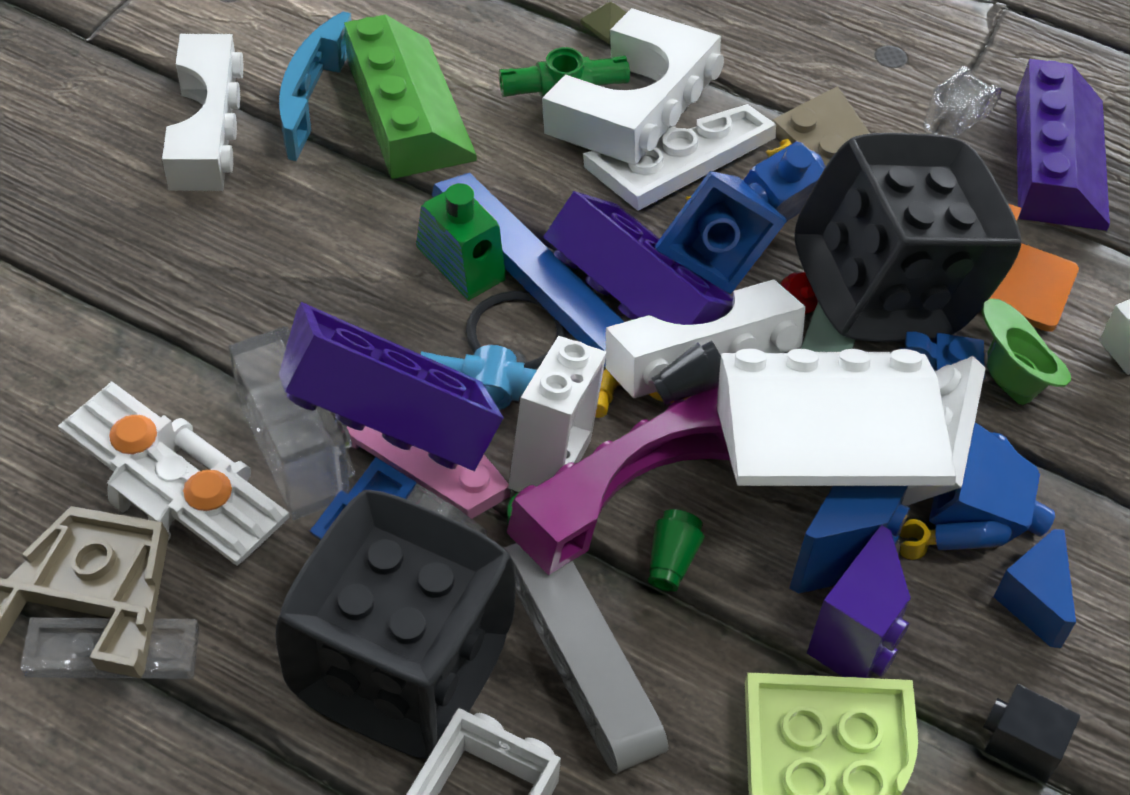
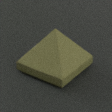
M608 1L581 18L580 24L606 43L611 44L610 29L627 12L612 1Z

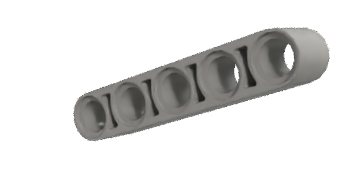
M517 543L504 547L514 562L516 592L609 769L614 774H618L668 751V741L663 725L573 561L548 575Z

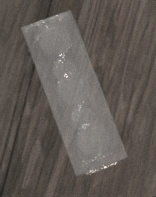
M30 618L20 667L25 678L136 677L98 670L89 658L111 618ZM154 619L146 668L142 678H194L200 631L197 619Z

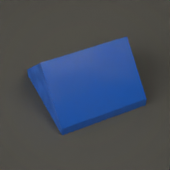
M709 171L656 243L655 249L731 294L787 221L784 216L740 177Z

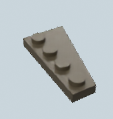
M838 86L772 120L776 124V137L780 141L789 139L791 144L796 141L803 143L809 150L821 156L825 166H827L837 150L850 138L870 134Z

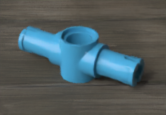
M498 345L482 346L475 351L474 355L466 354L465 359L421 351V355L481 381L499 410L509 406L512 400L519 401V398L537 372L536 369L524 368V363L517 362L516 356L511 350Z

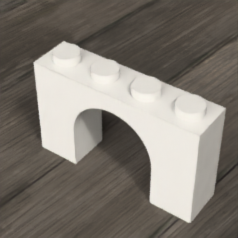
M631 8L610 29L611 58L625 55L631 72L647 76L657 82L635 90H613L565 75L542 98L544 134L636 165L648 151H652L655 148L659 138L670 126L676 125L685 109L699 99L703 89L712 80H716L719 77L723 68L724 57L720 54V35Z

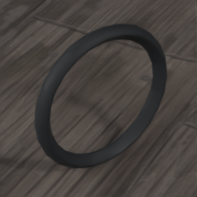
M508 291L492 295L474 308L467 321L466 335L468 344L473 353L481 347L476 335L477 322L480 316L495 304L504 301L521 300L534 303L543 309L545 308L529 292ZM551 315L556 324V339L558 336L566 338L567 330ZM549 350L537 359L522 362L524 363V368H539Z

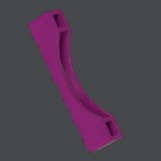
M718 388L693 395L686 400L674 401L664 413L650 421L648 419L641 420L629 433L614 442L611 440L603 442L590 456L578 463L570 462L565 464L547 481L538 486L530 485L524 488L512 502V512L507 534L550 575L589 550L597 519L602 509L618 490L634 478L657 467L680 461L699 459L730 460L717 410Z

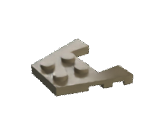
M74 506L67 509L22 553L26 561L7 579L0 578V646L27 602L108 617L111 619L89 658L98 670L142 678L146 668L169 534L163 523Z

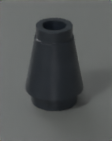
M712 340L702 346L697 342L659 372L660 374L652 377L651 379L664 404L666 405L672 401H678L718 388L721 355Z

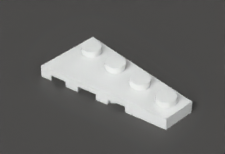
M746 104L697 119V126L690 129L676 128L675 126L668 128L659 138L655 148L652 151H648L636 165L604 154L601 155V153L596 151L583 153L584 168L639 211L707 175L709 171H714L775 139L776 124Z

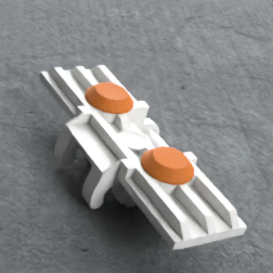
M110 382L58 425L61 432L114 471L107 483L108 500L115 508L125 512L129 509L131 505L129 501H131L148 515V520L162 522L169 534V539L171 537L169 527L176 519L236 566L243 562L290 518L288 511L247 482L251 475L249 466L241 461L233 462L195 434L193 426L185 419L179 418L171 422L164 415L159 417L113 382ZM181 448L209 470L199 471L182 456L176 454V452Z

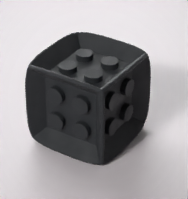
M870 133L855 136L846 141L833 155L800 211L794 232L799 260L815 296L830 323L842 336L855 340L876 342L905 341L906 332H920L927 335L930 340H934L936 333L953 335L963 329L975 318L982 309L983 303L990 299L1004 280L1018 256L1022 243L1015 216L995 179L976 151L967 143L953 137L917 133Z
M363 490L347 504L329 527L294 580L284 600L276 624L275 638L280 667L287 687L305 704L329 719L394 750L414 757L428 759L458 708L468 713L470 712L501 654L515 610L516 571L511 556L495 541L460 522L399 496L381 491Z

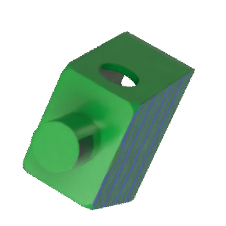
M463 183L453 184L445 192L431 198L421 206L416 247L467 301L506 280L500 226L497 220L474 198V190L469 185Z

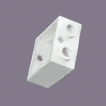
M561 336L557 337L520 399L508 489L520 492L527 486H538L552 478L565 464L570 462L576 464L581 460L591 442L606 351L588 346L579 341H573Z
M458 708L406 795H438L464 750L534 784L528 795H552L559 782L561 758L556 756L553 750L540 740L535 738H525L523 740L505 731L497 720L486 714L476 713L472 715Z

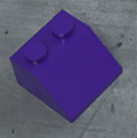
M883 525L879 527L823 601L807 654L842 677L870 678L873 673L882 677L894 661L899 651L896 646L910 625L909 622L902 619L911 597L891 530Z

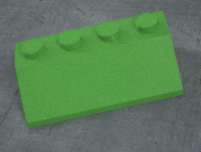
M386 14L344 22L347 62L391 179L477 161L476 152L428 38Z

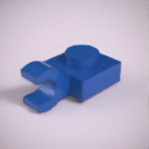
M906 332L905 348L900 347V349H908L925 354L934 371L972 356L985 367L984 340L936 333L932 342L923 333Z

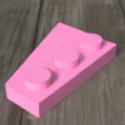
M348 426L341 429L342 441L355 449L360 446L416 481L421 492L467 521L510 497L509 483L485 455H483L475 471L457 465L455 469H449L433 461L428 456L429 452L415 446H411L410 450L398 448L382 437L383 433L367 426L362 431Z

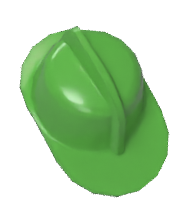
M990 298L983 303V318L994 337L988 349L987 368L997 385L1018 404L1025 405L1030 403L1049 385L1065 387L1071 382V374L1066 365L1048 348L1034 327L1019 311L1000 299Z

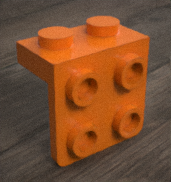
M1009 204L1017 221L1022 208ZM1021 243L1020 251L1012 268L990 298L1000 299L1014 307L1033 327L1047 332L1054 331L1062 315L1079 267L1073 261Z

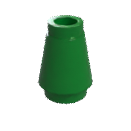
M668 509L663 512L661 519L655 521L650 574L648 577V583L653 587L669 592L678 590L680 582L683 580L705 538L701 531L703 522L697 516L682 510Z

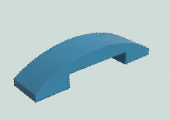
M341 12L312 32L295 52L285 71L280 89L279 108L284 146L289 160L297 161L311 133L308 100L323 70L340 73L347 59L344 22L352 21L351 13Z

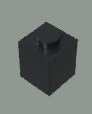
M1017 684L1008 702L999 698L996 699L984 723L983 728L993 732L984 752L1046 784L1061 762L1081 715Z

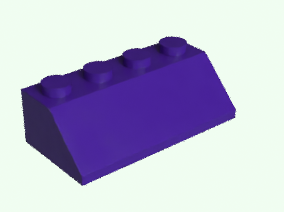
M1029 59L1016 95L1018 207L1022 208L1018 219L1107 231L1110 226L1103 101L1073 64Z
M573 191L543 236L557 248L554 255L560 261L574 269H577V267L588 274L585 281L596 291L606 296L611 294L621 303L618 309L631 320L650 315L669 323L697 325L718 320L732 310V296L657 251L655 245L660 238L618 204Z
M303 302L300 303L295 314L279 371L284 392L287 393V398L307 410L314 411L319 406L336 413V419L352 429L362 431L367 426L383 433L382 437L398 448L410 450L411 446H415L429 452L428 456L433 461L446 468L455 469L457 465H460L472 471L476 470L504 418L481 381Z

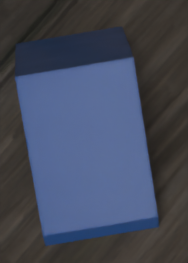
M1053 529L1005 571L993 596L1047 645L1054 648H1062L1076 623L1065 530Z

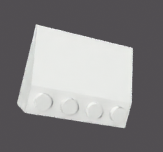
M741 349L736 353H721L717 410L737 486H955L956 472L938 379L925 354L908 349L895 350L891 354H868L858 349H846L839 354H817L808 349H794L788 353H764L757 349Z

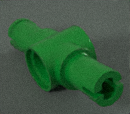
M560 47L550 51L546 61L537 62L536 66L499 69V85L502 97L539 92L540 96H545L565 75L598 86L627 84L630 81V68L625 55L590 60L588 56L583 57L576 49Z

